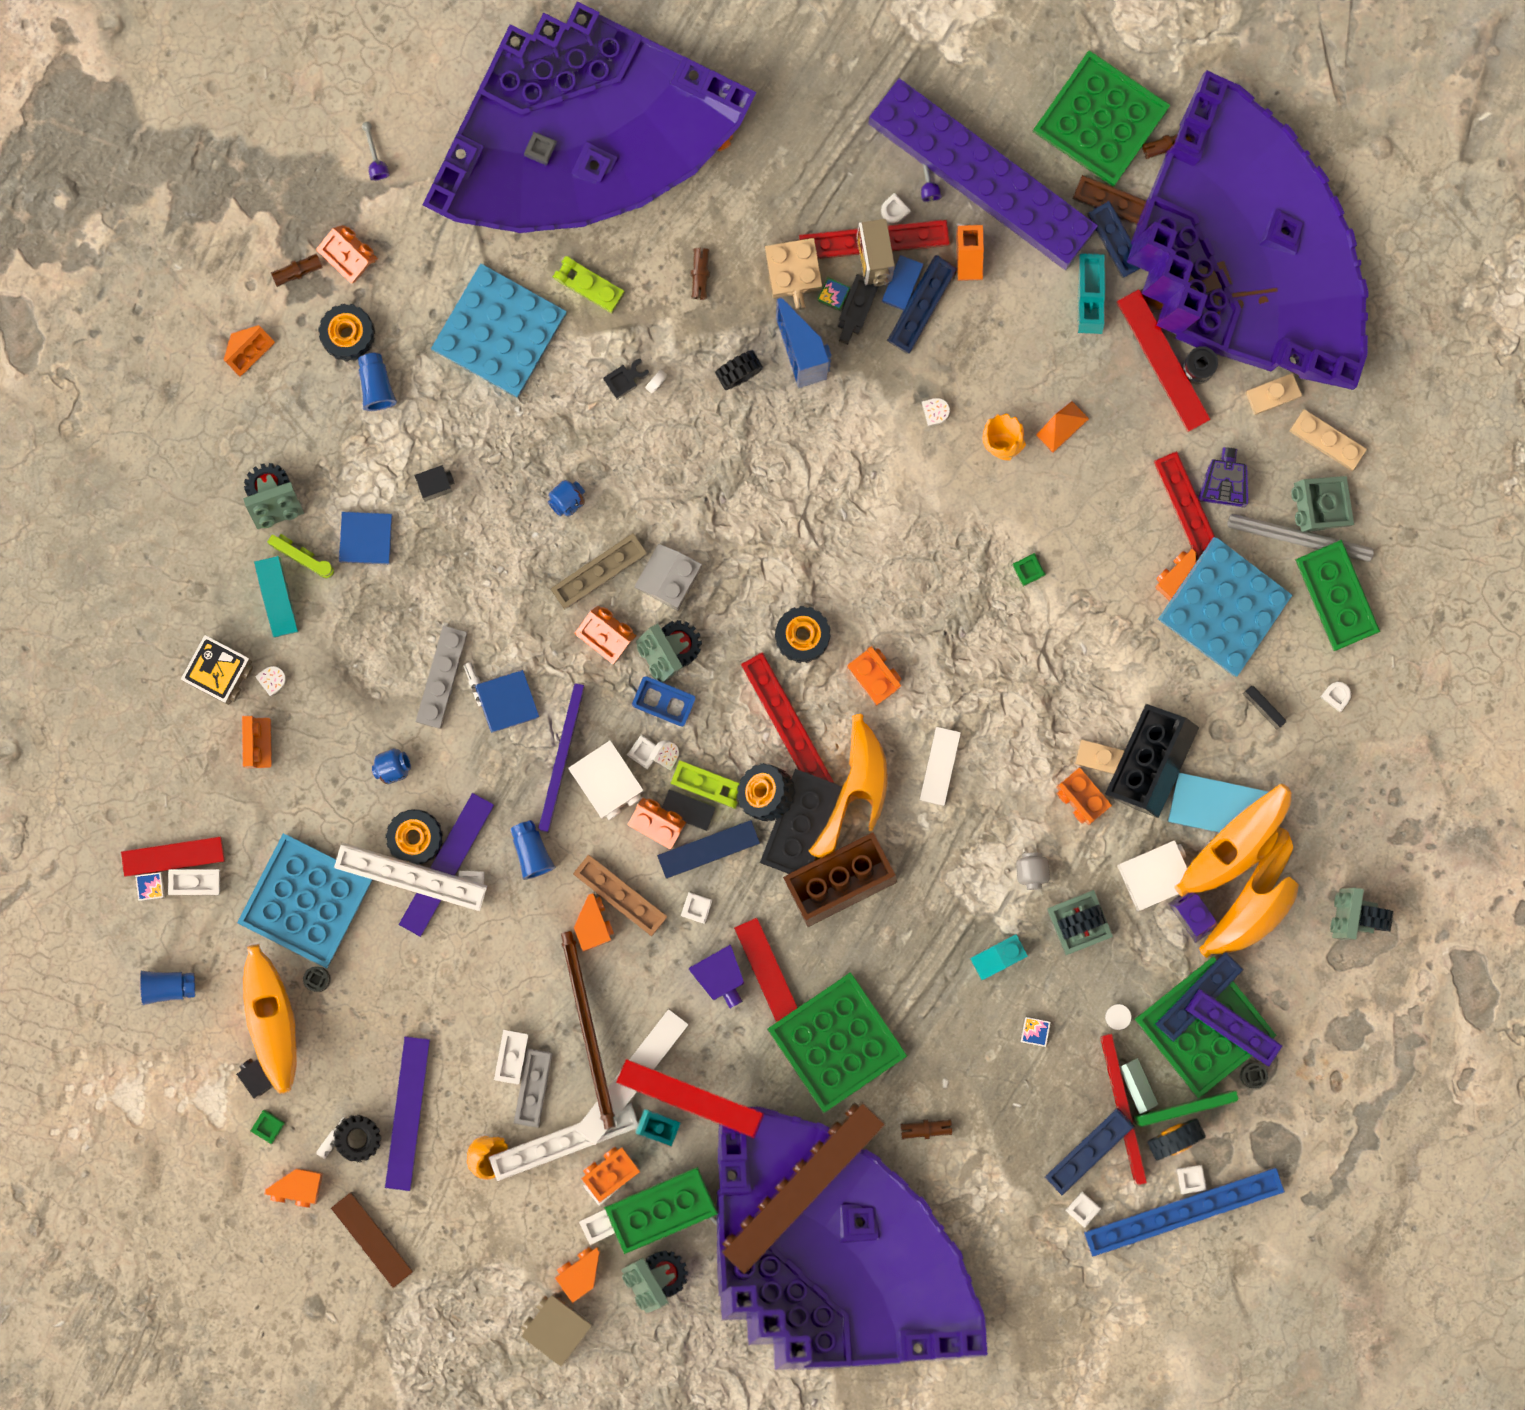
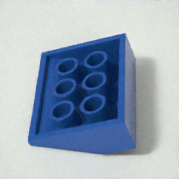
M783 298L777 299L776 320L798 389L827 380V373L830 372L829 367H831L832 358L828 344L823 345L821 337Z

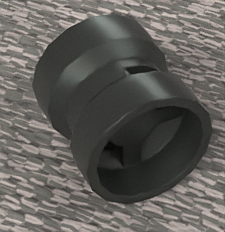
M311 967L307 969L303 976L305 987L313 992L326 990L331 982L329 972L321 967Z
M1249 1063L1240 1071V1080L1248 1088H1260L1267 1082L1268 1072L1261 1064Z

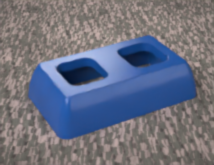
M644 676L632 706L683 727L695 702V696ZM648 689H654L661 693V698L656 707L644 703ZM672 698L684 702L680 716H674L667 712V707Z

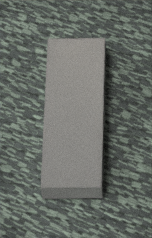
M527 1048L514 1124L539 1128L553 1053Z

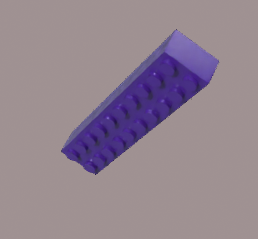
M900 78L869 116V125L920 163L928 166L932 172L1065 271L1095 233L1098 225Z

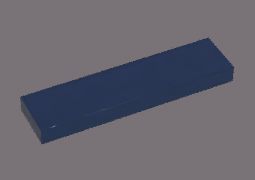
M938 255L933 257L887 339L889 343L906 354H910L957 270L955 266Z
M750 820L659 854L657 857L665 878L668 879L756 846L760 842Z
M1224 952L1155 1025L1174 1042L1196 1019L1195 1016L1185 1009L1197 991L1201 989L1216 999L1244 969Z
M1116 1108L1055 1166L1045 1178L1061 1196L1064 1195L1118 1144L1135 1125L1119 1108Z

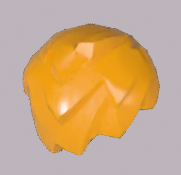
M1007 413L1003 415L996 414L994 418H990L987 421L982 439L985 449L991 452L992 455L1002 460L1010 461L1025 448L1023 425L1019 423L1016 416L1010 418Z
M482 1136L476 1138L470 1144L467 1151L468 1169L478 1178L484 1180L496 1178L488 1157L508 1149V1144L504 1143V1138Z

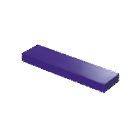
M1201 989L1197 991L1185 1009L1268 1067L1283 1047L1280 1043Z

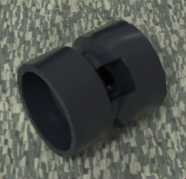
M1197 347L1187 355L1182 369L1191 383L1203 384L1211 379L1216 372L1218 358L1212 349Z

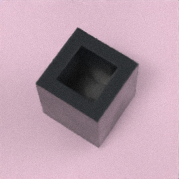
M443 465L414 475L424 502L453 492L451 485L455 484L451 471H445Z
M250 1058L239 1066L241 1071L236 1075L253 1099H257L273 1087L258 1059L253 1061Z

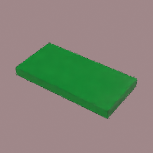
M1342 540L1295 559L1333 651L1380 632Z
M1226 1091L1135 1115L1133 1119L1135 1125L1142 1127L1237 1102L1239 1098L1237 1091Z
M698 1167L604 1207L624 1255L718 1215Z

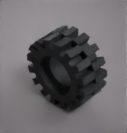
M750 350L723 364L721 368L716 370L715 374L724 390H729L753 378L763 370V366L754 350Z
M350 1115L349 1118L342 1119L340 1125L337 1124L336 1133L334 1132L333 1134L335 1138L333 1142L339 1154L352 1162L367 1161L370 1159V1156H375V1151L381 1146L379 1144L381 1135L379 1134V1128L372 1120L362 1115ZM354 1129H362L367 1135L366 1143L360 1148H353L348 1143V1135Z

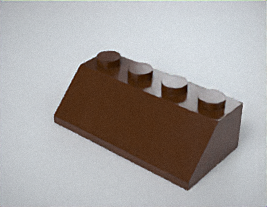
M874 832L783 877L807 927L897 883L896 875Z

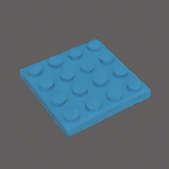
M480 263L431 350L518 398L565 318L567 311Z
M1213 537L1158 620L1232 676L1237 677L1292 597V594L1220 539Z
M283 833L237 923L328 969L373 879L334 868L336 859Z

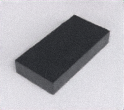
M1251 685L1242 693L1276 730L1286 723V719L1254 686Z
M670 789L662 806L668 812L673 811L679 814L687 824L707 831L716 809L714 806Z

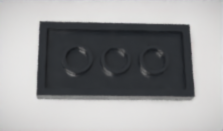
M798 769L794 770L791 781L794 783L793 789L795 790L793 803L781 818L776 819L760 860L761 864L787 874L814 862L816 856L811 855L809 850L826 827L842 789V786Z

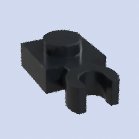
M636 359L629 370L622 365L603 377V381L616 400L637 387L635 379H644L649 375L648 369L642 373L636 371V367L642 363L641 359Z

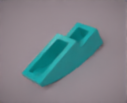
M1080 254L1078 333L1103 334L1105 254Z
M276 556L254 561L273 637L297 633L298 628L281 558Z

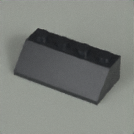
M1145 704L1105 795L1140 812L1159 818L1199 727L1186 717Z

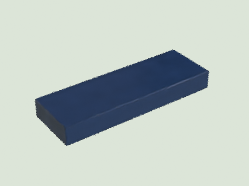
M1110 201L1088 212L1089 219L1098 225L1096 231L1121 277L1125 278L1141 269L1127 263L1132 248L1131 239Z

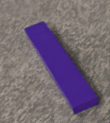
M577 683L573 686L539 824V830L547 833L550 832L585 690L584 685Z
M472 793L430 869L456 876L495 805ZM416 892L398 925L421 937L442 900Z
M404 1037L385 1188L411 1191L430 1039Z

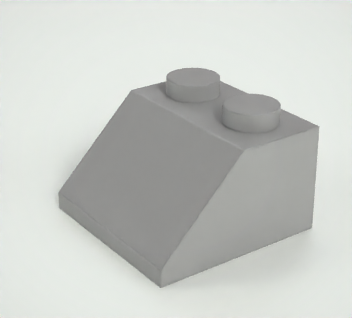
M658 544L634 588L679 611L702 569V564L678 551Z

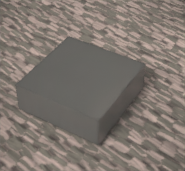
M533 132L524 156L547 166L557 141Z

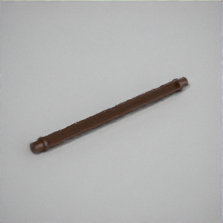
M572 931L561 933L563 942L561 946L564 949L600 1109V1120L603 1121L604 1129L609 1130L616 1128L615 1114H613L577 954L576 941L573 939Z

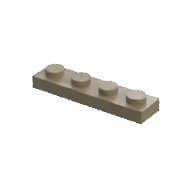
M632 533L550 589L563 609L566 610L645 557L647 552L634 533Z

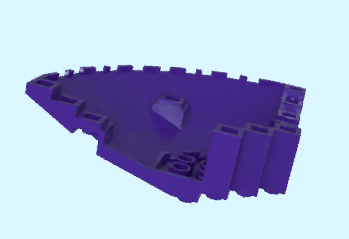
M577 1L566 24L543 13L533 35L511 24L509 25L422 205L458 223L516 233L588 226L641 208L695 175L740 127L757 92L637 34ZM582 14L586 17L584 24L577 22L578 15ZM545 26H551L553 28V33L551 35H546L543 30ZM512 37L520 39L518 46L514 47L511 45L510 40ZM693 70L698 73L696 80L689 78V73ZM533 132L557 141L547 166L524 156ZM463 149L466 152V156L463 159H459L456 156L457 150ZM593 160L599 163V167L596 170H592L589 166Z
M1207 70L1202 75L1182 118L1175 144L1165 155L1131 241L1132 248L1127 263L1149 272L1142 294L1164 304L1156 326L1176 334V339L1196 348L1208 347L1217 355L1270 372L1279 366L1298 374V378L1354 390L1358 386L1368 354V335H1366L1368 312H1366V299L1369 296L1366 280L1362 278L1360 270L1362 265L1361 259L1358 260L1355 250L1357 243L1352 228L1349 229L1343 217L1345 212L1337 196L1332 194L1328 185L1329 179L1320 166L1316 167L1309 157V151H1304L1288 124L1283 125L1272 116L1273 112L1268 108L1264 109L1254 101L1255 97L1242 86ZM1186 136H1189L1192 142L1187 141ZM1282 229L1287 231V235L1282 233ZM1222 261L1225 262L1226 268L1232 281L1231 285L1229 284L1223 269L1220 270L1217 263ZM1207 267L1208 272L1207 274H1202L1198 270ZM1214 269L1222 288L1206 293V286L1200 280L1209 277ZM1190 274H1191V276L1194 278V280L1188 282L1189 277H1190ZM1278 288L1277 292L1236 298H1233L1231 293ZM1217 295L1222 298V300H1218L1219 306L1213 302L1212 296ZM1266 296L1268 302L1259 304V298ZM1240 299L1244 302L1242 309L1236 300ZM1290 357L1295 358L1296 364L1290 361Z
M759 1106L748 1107L764 1114L755 1139L719 1125L718 1164L720 1189L717 1191L718 1294L721 1297L722 1320L747 1319L748 1345L773 1344L775 1370H814L893 1365L909 1361H940L988 1355L985 1315L978 1297L976 1298L971 1284L972 1279L965 1268L961 1251L954 1241H951L943 1225L939 1224L934 1217L933 1211L925 1199L921 1196L919 1197L909 1188L908 1184L897 1173L892 1172L882 1163L877 1155L866 1149H862L745 1274L722 1253V1249L725 1247L722 1245L723 1241L731 1233L736 1235L742 1229L740 1223L749 1214L753 1217L760 1210L757 1205L766 1196L771 1198L776 1193L775 1186L784 1177L789 1179L794 1173L792 1168L802 1158L805 1161L812 1154L810 1149L818 1140L824 1142L829 1136L827 1131L830 1128L822 1123H813L802 1120L800 1117L787 1116L778 1113V1111ZM729 1171H733L736 1174L735 1180L728 1178ZM856 1218L863 1220L862 1227L856 1225ZM915 1344L921 1346L920 1353L914 1351Z

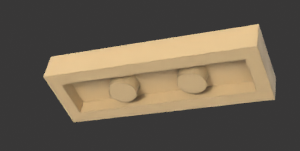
M1303 409L1290 429L1291 433L1351 471L1355 469L1367 450L1305 409Z

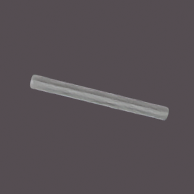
M1231 514L1227 523L1229 528L1314 549H1320L1339 541L1236 514ZM1343 541L1349 557L1367 562L1372 560L1373 548Z

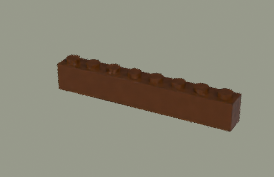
M863 1101L858 1105L853 1103L845 1112L847 1117L841 1123L836 1121L827 1131L829 1136L824 1142L818 1140L810 1149L812 1154L806 1161L803 1158L799 1160L792 1168L794 1171L789 1179L784 1177L775 1186L776 1193L771 1198L766 1196L757 1205L760 1210L753 1217L749 1214L740 1223L742 1229L736 1235L731 1233L723 1241L722 1245L725 1247L722 1249V1253L744 1274L885 1125L884 1121Z

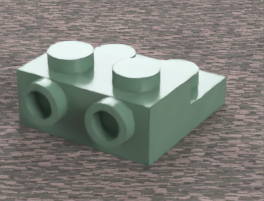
M1347 476L1303 479L1294 483L1291 496L1293 501L1297 502L1298 512L1295 515V522L1301 527V532L1321 531L1328 528L1350 527L1354 525Z

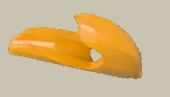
M863 714L852 716L849 757L850 773L842 786L837 803L826 827L809 850L811 855L819 858L835 851L847 807L853 800L863 799L871 804L869 832L873 831L884 806L888 783L887 761L881 743L872 729L863 721Z
M1279 784L1231 820L1191 862L1184 872L1180 883L1175 886L1176 891L1183 897L1187 893H1200L1217 888L1243 874L1263 859L1274 846L1278 838L1276 829L1283 821L1291 805L1292 792L1290 788L1285 784Z
M1282 827L1276 829L1278 838L1274 846L1260 860L1235 903L1210 933L1204 944L1199 947L1204 957L1208 958L1211 954L1243 950L1255 944L1273 931L1291 909L1297 897L1299 884L1291 877H1287L1273 889L1293 850V843L1286 829Z
M254 944L247 946L248 956L244 965L243 975L244 1007L248 1031L252 1037L258 1060L269 1081L279 1094L291 1091L297 1065L294 1014L278 971L271 960L261 951L260 945Z

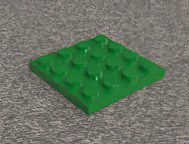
M1088 50L1033 129V133L1115 187L1170 105Z
M1214 956L1134 1019L1197 1099L1252 1055L1198 1018L1174 1042L1155 1023L1216 961ZM1234 981L1216 998L1221 1004L1272 1039L1277 1036Z
M851 972L767 1029L823 1113L907 1057Z

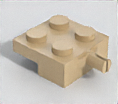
M814 238L765 246L773 298L793 296L795 310H800L798 300H800L801 309H805L803 294L822 290Z

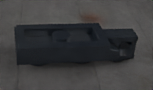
M859 274L855 277L839 318L838 327L843 329L839 342L847 345L852 334L859 335L860 330H862L879 287L874 286V284L865 285L864 276Z

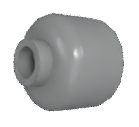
M1042 853L1022 854V858L1017 860V880L1020 884L1026 885L1027 890L1042 889V884L1050 880L1049 861L1046 857H1042Z

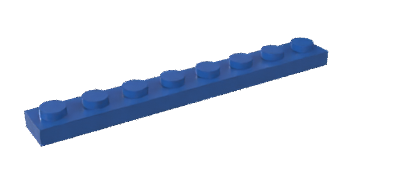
M1272 1168L1085 1231L1084 1235L1091 1256L1094 1257L1284 1193V1189L1277 1169Z

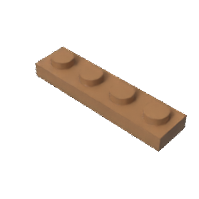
M589 854L573 873L574 876L651 937L667 918L665 914Z

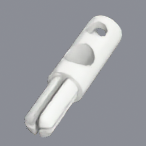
M468 662L464 664V668L478 707H480L481 703L475 685L481 682L476 675L472 663Z
M336 1127L330 1132L316 1152L323 1159H326L334 1147L333 1141H335L333 1134L334 1132L336 1133Z

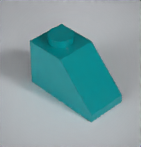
M1017 934L971 957L970 960L981 980H984L1028 957Z
M644 1108L635 1133L672 1146L681 1122Z

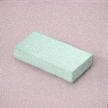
M1138 1058L1120 1066V1071L1139 1113L1157 1106L1158 1102Z

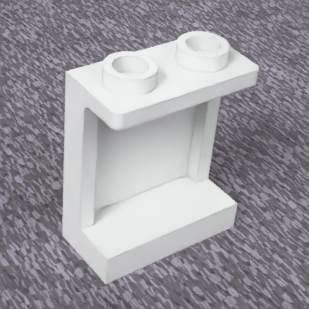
M608 741L568 768L602 820L606 817L608 820L613 819L621 813L619 808L627 803L629 806H632L642 799L641 794L644 793V790L611 741Z
M1172 841L1117 865L1137 911L1179 894L1175 886L1180 883L1187 869L1183 860L1186 858V854L1181 844L1177 845L1175 841Z

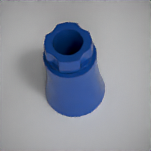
M368 353L358 358L360 367L358 371L362 387L363 410L379 411L396 405L397 400L392 391L381 354Z
M532 820L517 824L510 829L514 838L513 843L517 851L523 880L541 876L556 868Z
M141 970L142 1006L156 1002L183 1000L184 998L196 996L194 973L182 974V972H150Z

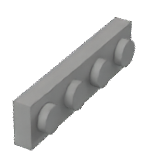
M446 626L442 627L416 723L441 729L467 632Z

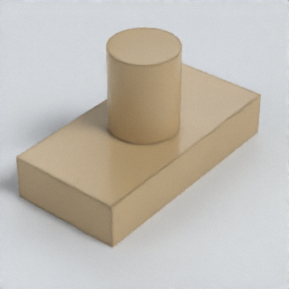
M1293 373L1246 391L1254 415L1302 396Z
M1081 740L1075 765L1114 774L1124 750Z

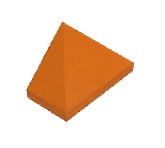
M259 325L231 333L223 360L241 377L275 341Z
M1071 401L1057 412L1036 436L1054 453L1089 418Z

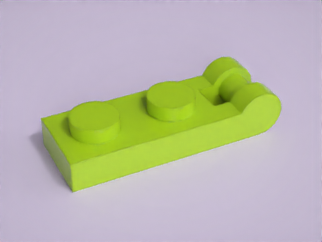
M565 256L561 262L563 265L559 271H555L552 278L612 314L622 298L624 290ZM571 270L577 273L573 280L567 277Z
M272 534L267 541L271 547L325 579L333 576L334 568L328 561H316L313 559L314 553L304 547L298 550L291 546L293 541L286 536L280 534L279 537H276Z
M679 760L670 783L671 785L730 808H737V788L740 783ZM723 786L730 788L727 797L720 795Z

